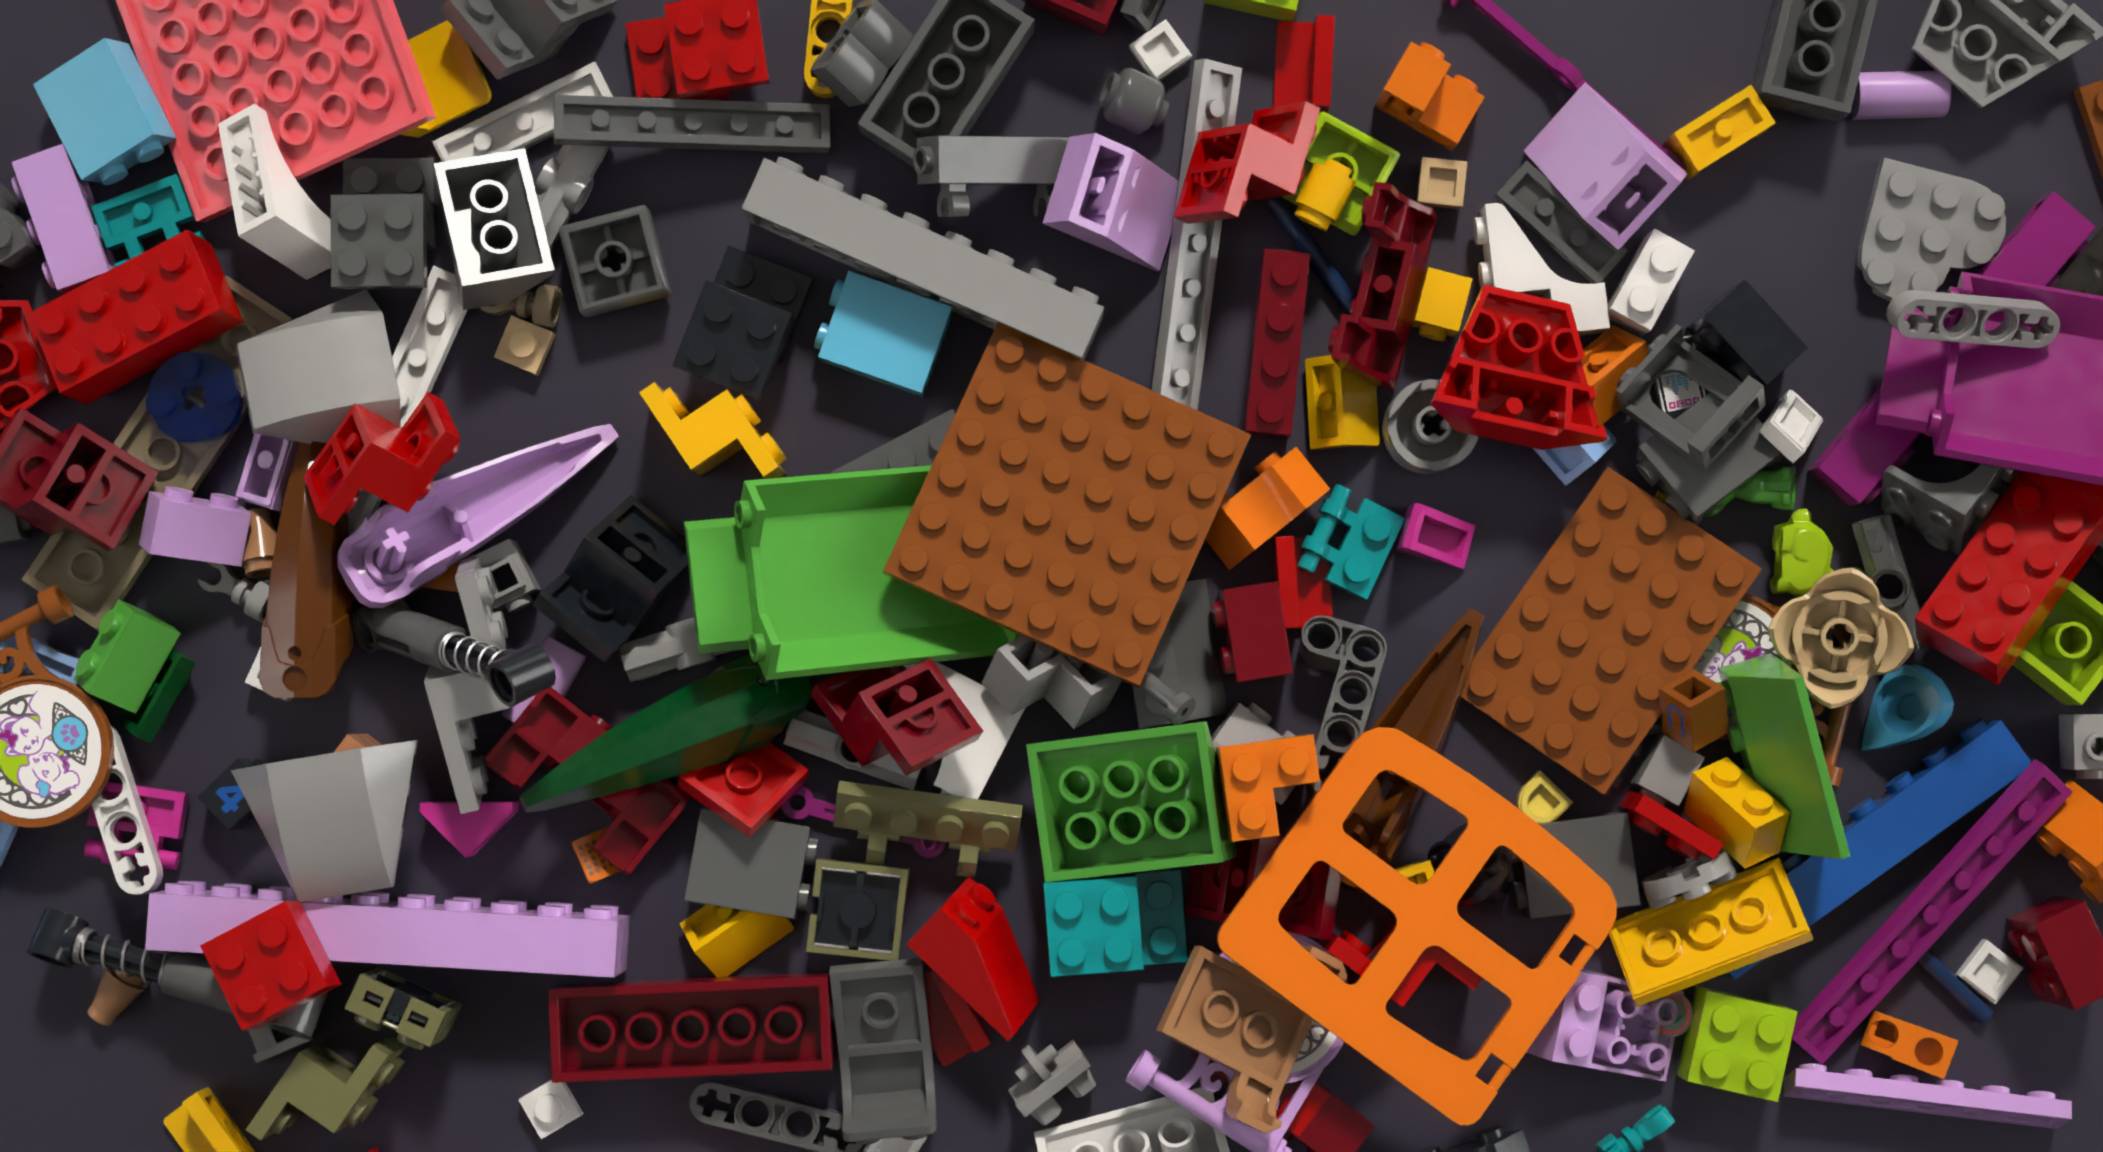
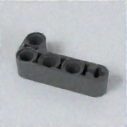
M1323 615L1312 617L1305 622L1301 631L1299 647L1301 658L1308 665L1337 674L1315 746L1320 782L1306 784V793L1310 800L1321 787V781L1325 778L1328 762L1336 765L1351 745L1337 747L1329 741L1328 735L1335 731H1343L1351 737L1353 742L1365 732L1387 653L1385 638L1378 631ZM1318 634L1325 635L1333 644L1326 649H1317L1310 644L1309 639ZM1360 647H1368L1376 653L1377 658L1370 662H1362L1354 656L1353 651ZM1347 689H1356L1363 694L1365 700L1359 704H1349L1341 698L1340 694Z

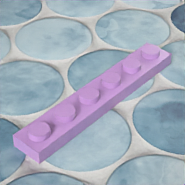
M1812 1063L1799 1065V1068H1795L1784 1078V1097L2057 1129L2072 1120V1101L2055 1099V1094L2047 1091H2031L2025 1096L2010 1094V1089L2004 1086L1989 1085L1981 1087V1090L1964 1088L1963 1082L1955 1080L1936 1081L1935 1085L1918 1083V1077L1904 1074L1892 1075L1890 1079L1873 1077L1871 1071L1864 1069H1848L1844 1071V1074L1827 1072V1067L1824 1065Z

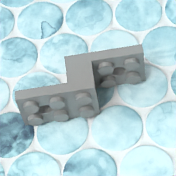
M479 556L460 560L455 581L470 635L478 641H486L489 645H497L504 649L506 647L505 638H508V632L502 611H493V594H496V587L490 567L482 568ZM429 666L424 684L461 814L477 811L480 808L482 794L487 793L486 782H489L490 778L487 766L482 763L485 759L484 756L475 755L474 739L478 738L474 717L510 707L503 704L496 697L490 683L476 679L472 675L463 674L461 671L449 673Z

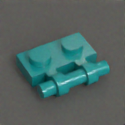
M177 174L91 206L106 249L114 251L125 246L129 258L114 263L115 267L145 252L143 239L164 232L168 240L182 232L180 225L195 220L183 183ZM201 231L194 233L202 239L206 240Z
M1336 484L1329 499L1324 498L1318 510L1321 516L1312 535H1306L1301 546L1304 552L1297 567L1313 574L1320 559L1331 564L1323 581L1364 601L1368 599L1405 517L1366 498L1361 499L1354 513L1345 507L1352 491ZM1337 523L1348 528L1338 550L1328 544Z

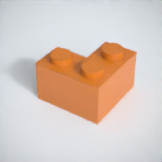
M1411 41L1374 107L1446 149L1453 151L1485 96L1478 93L1479 87L1466 77L1455 75L1452 78L1446 74L1451 64L1443 60L1445 55L1442 51L1425 42L1417 45Z
M1314 734L1216 747L1228 836L1232 842L1280 836L1273 788L1320 782Z
M2070 779L2065 785L2073 793L2038 829L2039 834L2035 838L2052 856L2056 857L2060 853L2069 860L2068 865L2083 880L2080 884L2082 891L2093 902L2101 905L2103 903V803Z

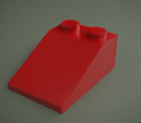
M970 876L932 914L906 944L1007 1041L1015 1035L1040 1001L1003 908L996 902L993 893L986 886L976 883Z

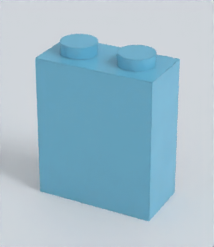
M103 38L33 84L81 180L98 182L103 185L117 183L128 175L127 170L139 162H148L159 157L164 152L163 147L177 139L128 43Z
M848 271L845 281L838 279L833 288L829 305L834 306L835 310L830 324L822 322L814 343V348L820 350L818 358L823 363L924 398L954 313L953 308L949 305Z

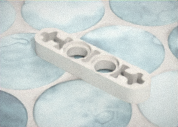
M111 726L114 737V759L116 765L112 767L111 773H115L121 778L123 789L121 794L112 800L106 799L100 794L92 804L119 887L126 893L134 895L149 894L161 884L163 867L121 737L117 730ZM122 817H130L137 825V833L132 841L124 844L116 839L114 826ZM143 845L144 853H134L138 865L148 866L150 874L143 877V886L139 881L130 880L129 874L136 870L133 857L125 856L122 858L121 851L136 850Z

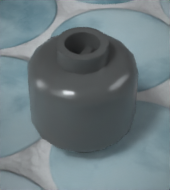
M1129 67L1123 69L1119 74L1114 72L1110 74L1103 86L1098 105L1103 107L1105 120L1136 135L1144 134L1152 125L1159 127L1169 109V102L1164 100L1165 88L1163 83Z

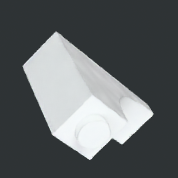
M253 104L218 123L238 236L306 280L331 268V219L314 204L291 173L274 139L267 112L258 105Z
M934 662L983 729V733L977 741L942 758L934 785L942 789L940 794L979 799L1025 708L1011 715L983 685L939 662ZM917 664L903 665V666L906 667L907 669H909V668H911V667H913V666H915V665H917Z

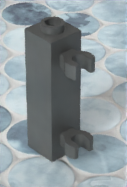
M930 136L917 138V148L913 155V165L917 173V185H940V193L937 199L938 217L969 216L970 202L966 193V185H1037V193L1033 203L1034 216L1045 217L1069 137Z

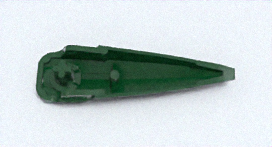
M750 654L721 665L712 674L662 698L603 733L522 793L519 800L526 813L544 811L636 788L727 762L729 757L757 750L770 743L776 735L781 734L788 722L803 713L809 705L812 684L808 676L765 680L759 663L753 662Z

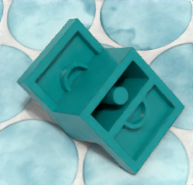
M1180 869L1098 876L1083 880L1044 882L1051 977L1144 970L1143 965L1188 961Z

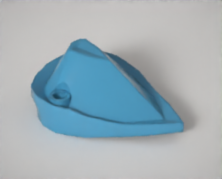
M1918 664L1902 665L1895 671L1885 674L1873 696L1864 728L1861 751L1885 749L1918 740L1944 726L1952 715L1954 701L1943 680L1930 669Z

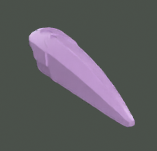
M611 424L595 426L525 448L434 481L427 496L421 501L417 500L408 513L388 503L379 508L374 514L366 517L363 524L341 544L337 554V568L348 588L360 603L369 608H384L436 580L447 571V568L512 527L569 483L612 445L619 436Z

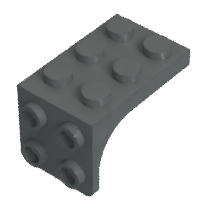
M1981 463L1971 474L1960 480L1949 483H1930L1917 479L1901 469L1890 465L1883 473L1881 509L1884 511V514H1893L1897 526L1902 528L1910 527L1924 535L1925 539L1935 548L1943 551L1949 549L1960 556L2021 470Z
M921 958L830 966L829 975L842 1082L843 1139L848 1142L855 1141L858 1144L867 1145L876 1143L880 1139L902 1137L906 1140H918L934 1133L937 1130V1089L923 960Z

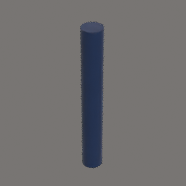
M1282 196L1270 199L1266 203L1270 211L1300 252L1310 253L1309 264L1345 313L1349 312L1355 297L1354 293L1300 219L1294 215L1295 212Z
M1929 949L1916 962L1977 1022L1983 1024L1993 1015V1010Z

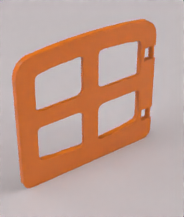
M1377 727L1363 732L1351 743L1223 922L1217 933V944L1225 955L1445 1117L1459 1125L1468 1126L1481 1118L1512 1069H1515L1580 976V972L1595 950H1598L1610 933L1616 920L1617 902L1612 889L1599 875L1547 830L1504 797L1456 764L1395 728ZM1382 771H1390L1418 786L1466 818L1467 826L1426 883L1415 884L1343 830L1344 820L1374 778ZM1499 846L1507 848L1547 881L1570 904L1572 909V916L1534 969L1525 966L1464 921L1457 911V904L1491 854ZM1317 861H1323L1388 908L1396 919L1394 930L1359 980L1352 985L1345 983L1306 951L1280 926L1278 920L1280 910L1312 865ZM1573 935H1575L1586 944L1573 963L1569 965L1559 955ZM1438 946L1509 998L1510 1006L1478 1052L1468 1060H1462L1434 1045L1391 1017L1386 1011L1388 1000L1427 947ZM1492 1054L1503 1063L1487 1085L1475 1075L1489 1055Z

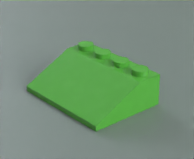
M1772 653L1718 668L1721 682L1717 683L1726 689L1727 709H1729L1733 724L1728 726L1729 733L1727 735L1733 752H1740L1744 765L1742 770L1790 811L1780 852L1835 859L1851 857L1804 677Z
M1207 721L1026 744L1045 882L1221 863L1237 857L1236 843L1230 841L1228 836L1219 765Z

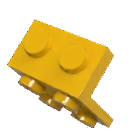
M448 20L408 40L436 118L400 135L419 138L487 104L491 100L492 93L475 52Z

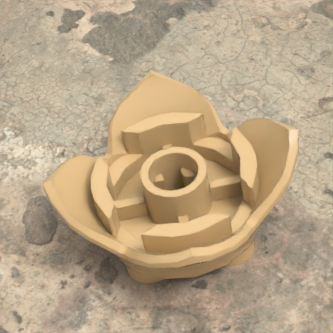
M1852 567L1842 568L1825 574L1816 581L1807 594L1785 603L1773 617L1768 628L1769 637L1775 651L1783 660L1796 666L1799 674L1804 677L1807 693L1820 704L1830 709L1841 707L1854 701L1864 691L1870 677L1889 674L1900 668L1914 650L1912 636L1906 623L1897 613L1887 609L1881 603L1879 590L1873 580ZM1842 623L1844 629L1851 633L1849 641L1842 640V646H1833L1832 639L1826 636L1829 628L1834 629L1835 624Z

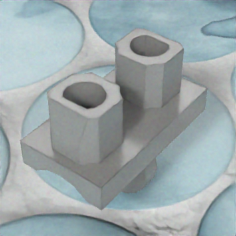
M1072 1039L1058 1051L1052 1044L1039 1054L1029 1044L1021 1051L1028 1062L1015 1072L1020 1081L1008 1089L1016 1102V1107L1024 1117L1030 1114L1042 1125H1047L1059 1116L1062 1110L1053 1095L1067 1086L1076 1098L1083 1097L1095 1088L1096 1083L1088 1069L1091 1065L1080 1047Z

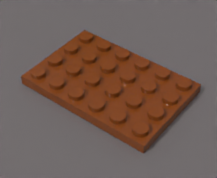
M1607 467L1474 656L1461 699L1603 796L1661 715L1659 688L1694 668L1762 570V568L1688 519L1681 521L1676 511L1609 467Z

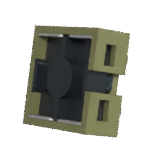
M825 858L816 859L812 896L819 897L818 912L810 915L806 952L886 961L899 960L910 868Z
M378 967L359 975L344 1009L355 1013L354 1021L360 1025L377 1031L381 1029L382 1025L396 1030L398 1033L396 1039L399 1042L422 1050L424 1045L431 1047L448 1038L463 1004Z

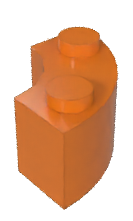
M1297 447L1282 458L1275 451L1255 467V470L1259 473L1256 479L1232 498L1225 493L1205 540L1229 570L1330 490Z

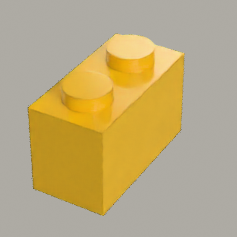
M1728 757L1692 772L1683 813L1700 829L1724 843L1722 848L1745 869L1780 852L1790 815L1789 810Z

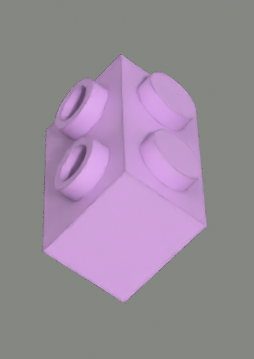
M166 486L164 493L149 491L139 545L149 554L241 567L252 513L238 504L239 499L234 496L211 493L210 500L194 498L193 491Z

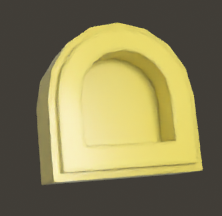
M1540 770L1521 787L1516 799L1517 808L1538 824L1554 822L1573 803Z

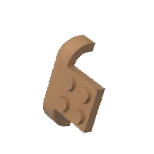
M1194 946L1156 1031L1235 1071L1226 1099L1227 1114L1231 1118L1266 1134L1281 1128L1282 1121L1276 1117L1277 1103L1314 1019L1246 969L1202 946ZM1314 946L1303 947L1344 982L1347 980V974L1341 960Z

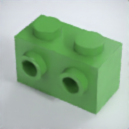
M118 599L113 609L108 610L102 617L98 629L99 634L90 650H86L79 658L76 666V675L73 680L87 693L136 714L181 633L164 619Z

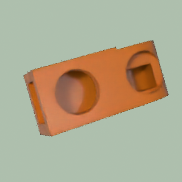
M1873 1010L1860 1045L1888 1055L1893 1060L1944 1079L1959 1040Z

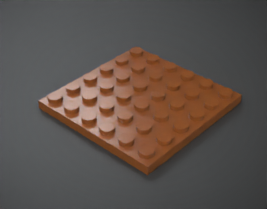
M998 322L885 565L883 574L1139 688L1251 434L1083 359L1079 360L1073 357L1072 354Z

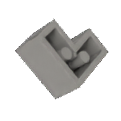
M1023 636L997 649L982 681L984 687L1011 715L1045 698L1073 729L1104 713L1121 683V680Z

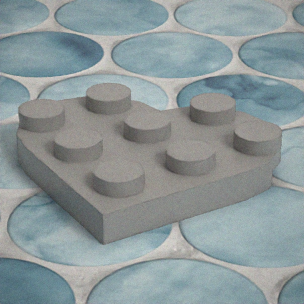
M1884 157L1879 161L1858 244V269L1862 270L1865 281L1873 288L1871 291L1889 302L1897 294L1905 290L1936 292L1938 287L1943 284L1949 270L1965 271L1990 261L1993 255L1998 252L2006 234L2005 202L2000 195L1992 193L1989 188L1973 180Z

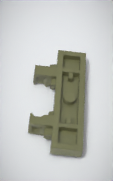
M839 781L833 827L858 830L857 838L868 839L866 863L884 865L887 840L899 842V836L949 842L950 849L960 850L957 875L975 878L978 854L990 856L991 848L1016 851L1023 805Z

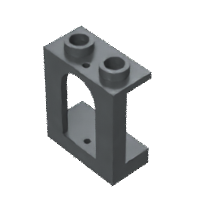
M1678 324L1667 335L1661 334L1652 342L1648 349L1647 357L1636 368L1630 367L1624 372L1617 383L1616 389L1621 411L1704 471L1709 468L1766 405L1764 385L1749 375L1741 382L1685 342L1682 327ZM1668 373H1681L1724 403L1694 434L1652 402L1650 389L1654 381L1660 376Z

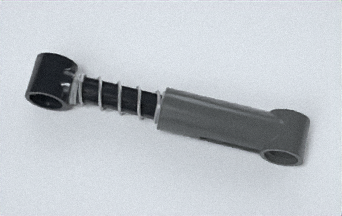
M402 598L384 608H369L365 606L352 613L354 637L366 652L373 654L386 649L444 672L453 673L461 671L463 674L472 675L476 679L490 683L496 697L508 707H513L555 684L556 675L552 661L543 648L536 643H530L518 650L501 649L497 645H489L486 641H478L476 638L471 637L470 633L462 627L409 609Z
M53 908L44 909L27 949L29 955L64 968H72L73 964L75 965L76 963H84L85 966L98 964L102 966L105 972L118 970L122 972L125 978L138 976L142 978L145 984H150L154 981L158 982L162 994L233 1014L206 957L189 952H172L170 955L168 951L163 955L130 945V940L122 943L112 940L110 934H107L105 937L99 936L94 929L89 928L87 921L75 915ZM325 993L267 1025L291 1036L311 1039L328 994Z

